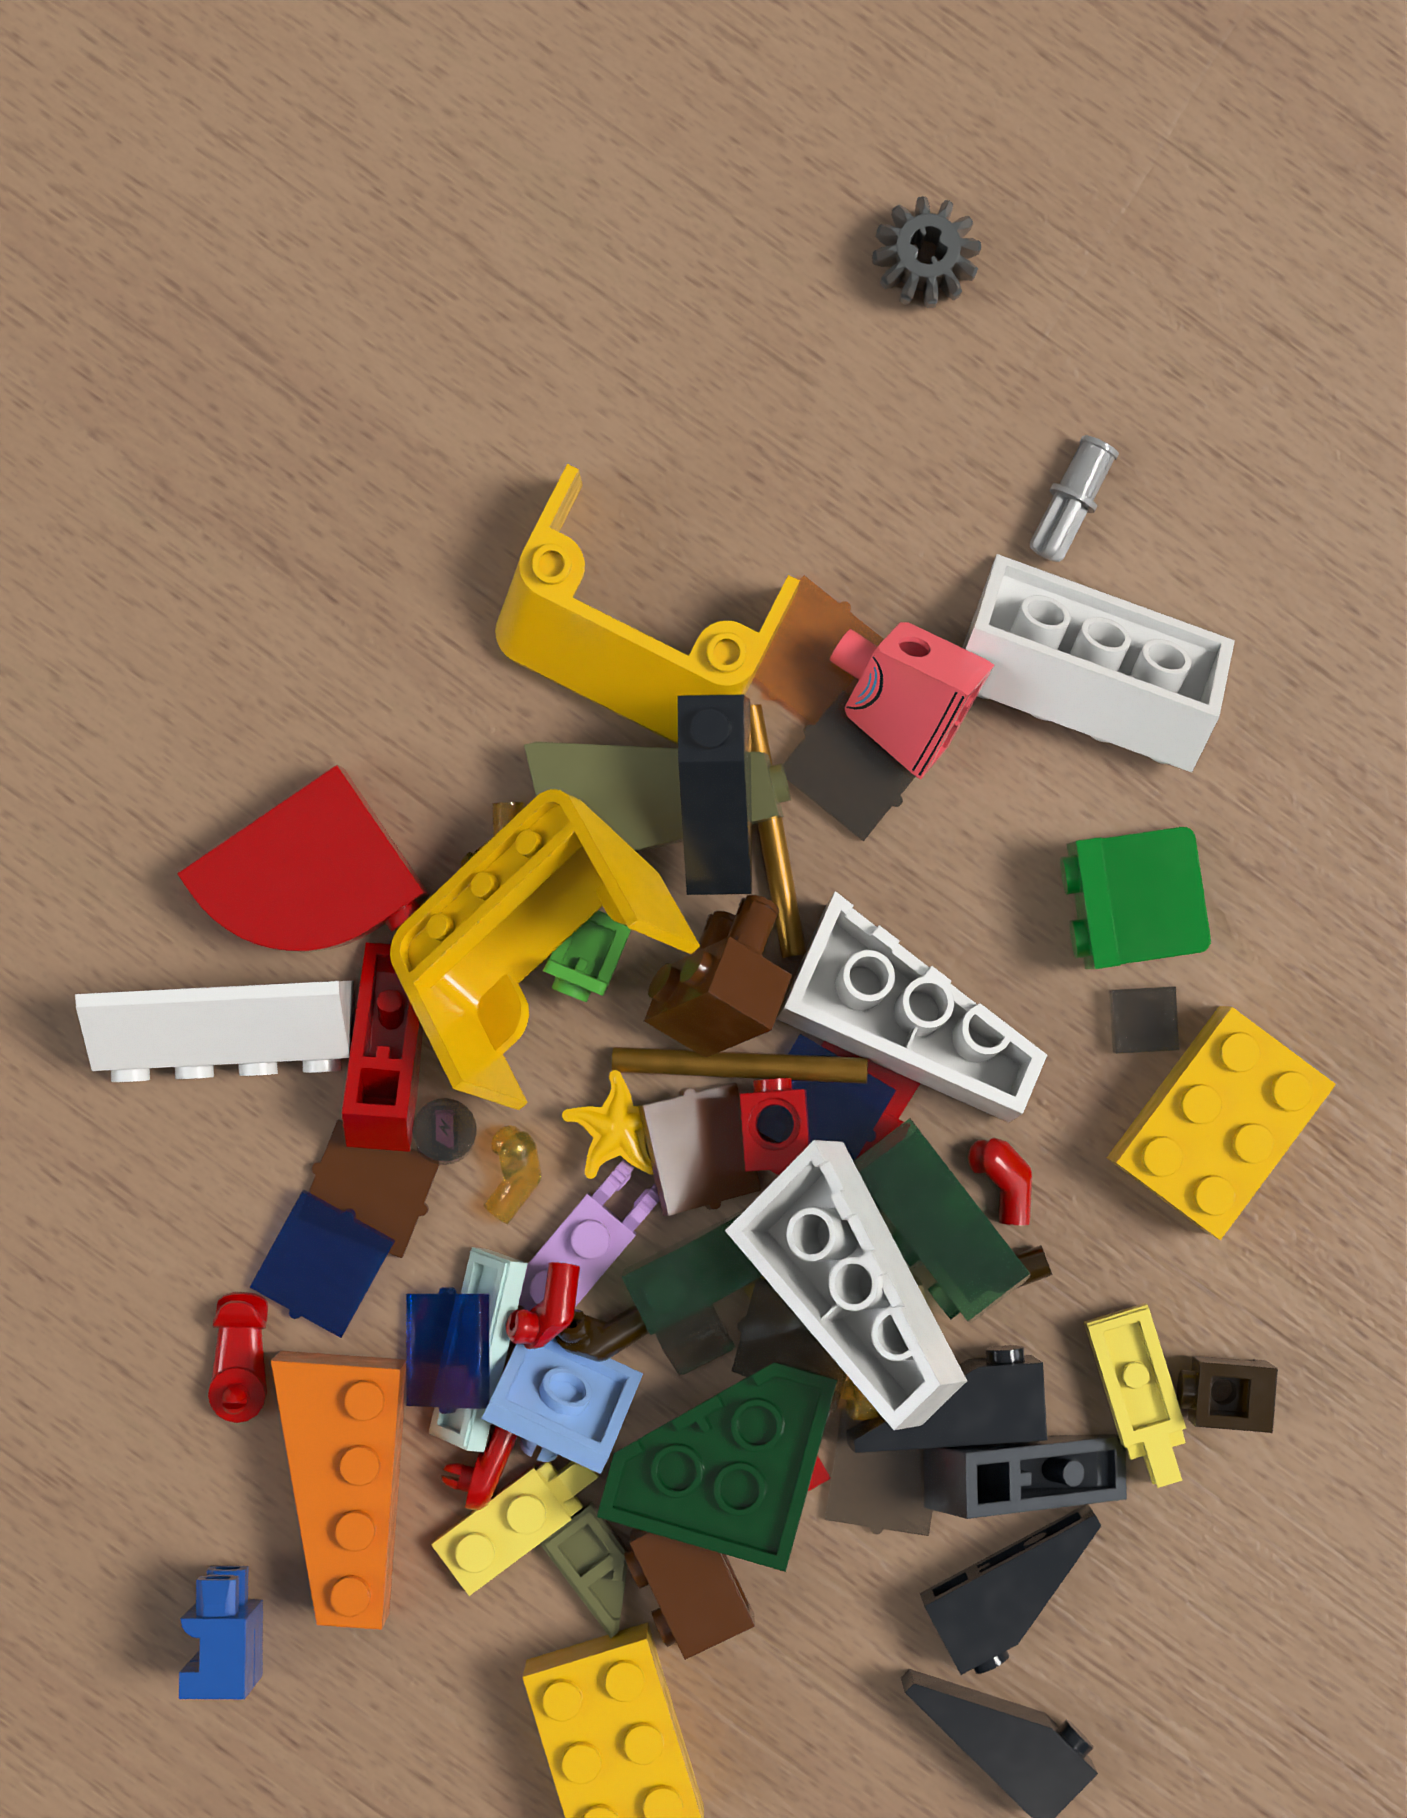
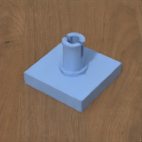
M556 1338L552 1339L544 1347L537 1349H527L524 1344H516L482 1419L520 1436L521 1449L530 1457L536 1446L539 1445L543 1447L537 1458L539 1461L550 1462L560 1455L601 1474L643 1373L611 1358L603 1362H597L568 1353L557 1343Z

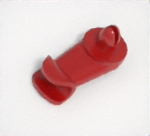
M233 1292L219 1298L216 1316L213 1319L212 1325L213 1328H218L212 1379L208 1392L209 1403L216 1415L225 1421L234 1423L246 1422L257 1416L265 1404L267 1395L262 1329H265L267 1325L268 1302L262 1296L254 1293Z
M495 1426L484 1453L480 1452L475 1467L461 1463H450L444 1466L443 1470L460 1475L459 1478L441 1475V1480L452 1489L468 1492L466 1509L478 1511L484 1509L489 1504L518 1438L517 1435Z

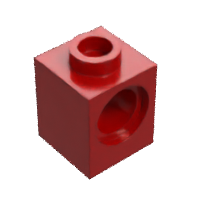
M792 1078L754 1080V1093L740 1094L745 1172L786 1169L810 1144L806 1090H792ZM770 1106L785 1107L792 1114L794 1120V1128L791 1135L780 1143L766 1141L758 1131V1118Z

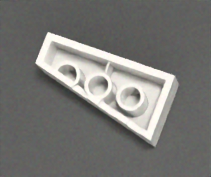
M835 891L824 908L776 1019L860 1057L868 1058L869 1061L1006 1122H1011L1022 1115L1047 1054L981 1003L977 1005L954 987L949 978L933 966L928 967L902 947L897 938L880 925L877 927L852 908L853 904Z
M813 1140L725 1231L893 1430L921 1426L967 1382V1379L844 1143Z

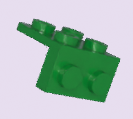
M1176 827L1108 838L1098 837L1067 844L1068 856L1060 858L1061 876L1066 895L1074 894L1078 919L1070 920V936L1074 956L1076 959L1084 958L1085 969H1102L1121 966L1120 964L1202 953L1209 948L1211 935L1195 833L1190 828Z

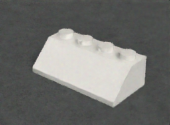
M997 554L962 648L994 664L977 697L1000 702L1030 713L1040 720L1052 721L1090 735L1098 741L1112 743L1148 756L1158 763L1170 764L1192 772L1220 716L1235 640Z
M354 980L75 994L76 1010L92 1071L111 1070V1082L150 1080V1068L175 1067V1079L214 1077L213 1065L239 1064V1076L278 1074L277 1062L302 1061L303 1073L342 1071L341 1059L350 1057L355 1022Z

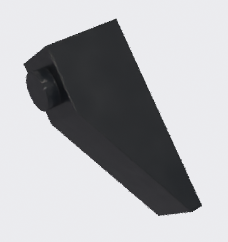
M744 694L677 696L678 766L687 895L752 894L750 699Z
M1004 1345L986 1348V1358L968 1359L959 1364L967 1382L923 1425L893 1430L880 1413L877 1412L846 1431L847 1444L854 1453L1046 1441L1047 1423L1043 1362L1032 1355H1024L1023 1346Z
M1118 1434L1047 1436L1046 1441L923 1449L924 1508L965 1519L1127 1499L1126 1448L1121 1445Z
M1088 1504L920 1593L924 1607L960 1675L974 1669L976 1674L986 1673L998 1667L1009 1658L1010 1655L1007 1650L1020 1643L1101 1528L1098 1518Z
M909 1669L901 1677L904 1692L1031 1818H1056L1098 1774L1091 1758L1088 1756L1094 1749L1093 1745L1067 1719L1058 1726L1045 1712Z

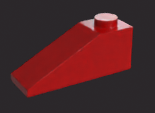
M366 942L342 1107L346 1147L410 1152L418 1095L423 1027L392 966L390 959L391 944Z

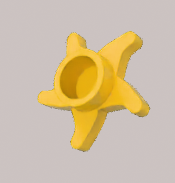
M613 1070L609 1073L608 1077L611 1090L602 1107L588 1106L566 1109L562 1113V1119L565 1122L580 1124L593 1138L588 1150L584 1171L587 1178H595L599 1167L603 1163L618 1156H621L629 1164L643 1172L653 1175L651 1161L646 1152L645 1135L638 1106H633L631 1094L621 1073Z

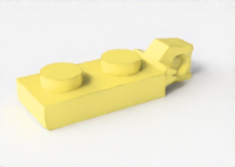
M1143 1303L1084 1321L1120 1442L1126 1448L1129 1459L1132 1460L1143 1456L1153 1485L1156 1484L1157 1488L1182 1481L1172 1447L1186 1443L1182 1431L1186 1429L1148 1305Z
M570 1461L558 1471L551 1462H544L539 1467L533 1465L494 1494L484 1509L470 1512L433 1540L431 1545L470 1596L571 1521L573 1515L583 1506L575 1495L596 1480L599 1475L597 1472L573 1461Z

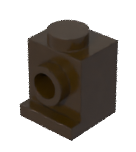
M1192 1356L1191 1370H1180L1177 1383L1179 1406L1181 1409H1188L1187 1419L1195 1427L1273 1433L1278 1368L1266 1360L1253 1359L1251 1361ZM1220 1379L1229 1380L1232 1385L1230 1396L1223 1401L1214 1400L1211 1396L1213 1384Z

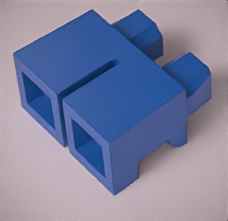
M210 1566L207 1569L206 1576H200L196 1579V1603L180 1620L182 1628L188 1635L200 1639V1648L190 1662L179 1672V1699H245L263 1676V1599H248L249 1566Z

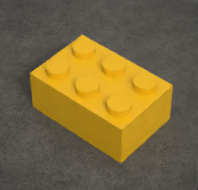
M1219 1006L1106 1158L1207 1234L1221 1241L1336 1084L1235 1008Z
M648 1622L621 1630L612 1638L609 1635H605L526 1660L522 1678L565 1818H704V1804Z

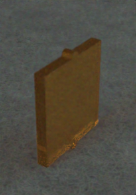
M804 575L800 579L797 593L754 678L770 690L769 698L771 700L777 701L781 699L816 727L855 679V677L830 661V657L842 637L849 629H852L876 646H879L884 639L850 612L851 605L848 602L838 603Z

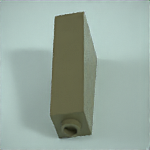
M533 742L524 745L536 796L546 790L557 789L580 799L636 852L683 841L678 748ZM751 752L752 824L784 817L780 803L791 801L783 764L771 766L768 754L764 752Z

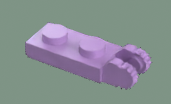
M622 1159L593 1195L589 1192L530 1260L527 1265L519 1304L530 1311L544 1300L548 1264L550 1262H559L580 1266L576 1307L636 1236L637 1233L634 1230L660 1201L656 1184L654 1183L651 1188L645 1189L636 1199L633 1209L623 1220L619 1219L604 1204L615 1191H619L631 1178V1172L635 1167Z

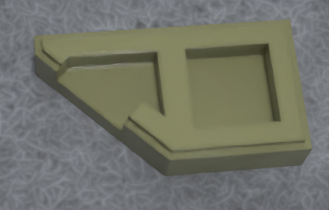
M591 1501L575 1513L571 1521L541 1542L540 1545L609 1637L612 1638L619 1632L628 1567L624 1553L628 1552V1549L607 1521L597 1517L598 1509Z

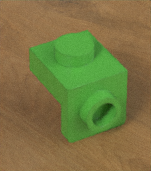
M598 910L552 952L550 959L547 960L543 971L556 976L551 988L586 1003L591 991L604 996L632 929L613 921L608 914Z

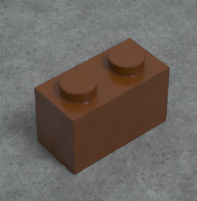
M636 1528L631 1530L629 1543L632 1550L624 1553V1557L639 1589L647 1585L651 1587L660 1608L651 1611L652 1617L667 1647L677 1643L686 1660L755 1627L754 1612L727 1555Z

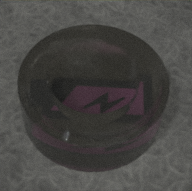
M449 1098L433 1100L424 1105L415 1117L413 1140L419 1153L430 1162L440 1165L459 1162L471 1152L476 1141L477 1126L472 1112L457 1100Z

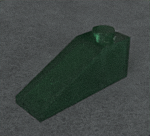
M746 1209L623 1270L622 1279L650 1335L710 1306L763 1276L725 1231Z

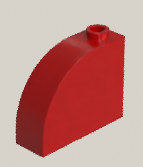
M338 765L177 873L200 907L226 930L254 944L286 951H320L337 948L362 939L385 924L391 932H394L420 907L418 901L429 895V892L346 770Z

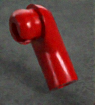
M992 1138L989 1141L978 1140L974 1142L968 1152V1164L974 1173H986L988 1178L1000 1188L998 1223L1030 1225L1031 1167L1007 1141Z
M550 1262L548 1264L544 1300L530 1311L525 1309L513 1311L507 1320L506 1333L511 1342L524 1344L527 1349L542 1348L571 1324L575 1312L580 1266L559 1262Z

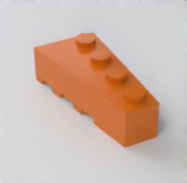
M280 1351L271 1360L317 1625L382 1630L390 1614L407 1359Z

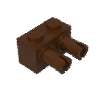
M747 895L746 899L743 897L740 900L736 915L725 911H715L713 914H709L699 940L700 947L691 955L672 964H665L654 976L648 990V996L652 998L644 1022L706 1058L772 1031L792 974L767 960L762 955L779 913L777 905L765 897Z

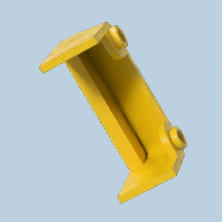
M567 464L519 559L496 623L495 635L497 643L504 655L514 663L678 745L677 696L745 695L797 594L800 580L790 575L787 576L759 633L735 621H719L709 625L701 632L688 656L574 598L584 577L585 560L580 547L575 541L559 531L583 484L579 469Z
M550 789L537 795L398 928L390 948L392 966L452 1088L516 1110H520L528 1102L503 1054L523 1035L529 1019L528 1002L519 983L602 906L613 921L686 953L692 954L700 947L656 869L585 803L561 790Z

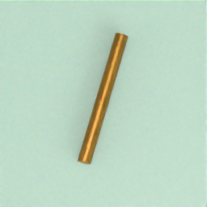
M762 704L750 705L751 752H764L768 754L772 766ZM781 817L758 823L771 900L779 908L775 923L781 956L786 958L805 954L806 946L783 819Z
M613 1047L612 1071L617 1070L620 1073L751 1079L792 1078V1080L867 1084L868 1058L719 1052L706 1058L693 1050Z

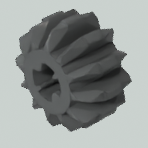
M918 197L915 205V217L905 207L897 205L893 208L891 214L895 226L880 224L877 229L876 238L885 247H881L873 252L872 262L880 267H891L881 277L880 284L884 289H888L902 281L905 285L902 289L900 302L905 305L910 304L913 300L915 290L923 291L926 308L936 307L938 288L948 298L956 300L962 292L958 279L973 281L978 268L968 259L979 255L981 242L973 238H963L973 225V221L969 216L961 217L954 223L949 221L953 210V203L950 200H945L941 204L938 214L930 213V203L927 197ZM924 241L931 242L937 246L935 256H932L930 264H924L916 260L918 249L922 248Z

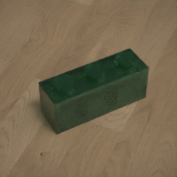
M911 1118L853 1161L878 1210L882 1209L897 1228L891 1235L904 1260L911 1268L922 1261L937 1281L928 1288V1291L950 1320L961 1313L967 1322L972 1323L1032 1277Z

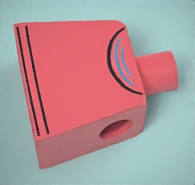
M900 622L879 646H876L854 630L849 629L830 657L832 663L859 680L845 706L847 717L920 780L949 747L994 667V664L909 622Z

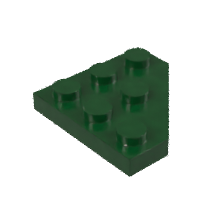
M774 1361L617 1450L612 1458L597 1517L786 1572L838 1378Z

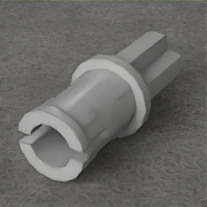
M1082 436L1079 442L1080 445L1060 484H1052L1049 491L1053 498L1030 541V548L1039 556L1050 561L1060 562L1064 559L1086 514L1095 512L1097 504L1093 500L1114 459L1116 460L1119 452L1114 447L1092 436Z

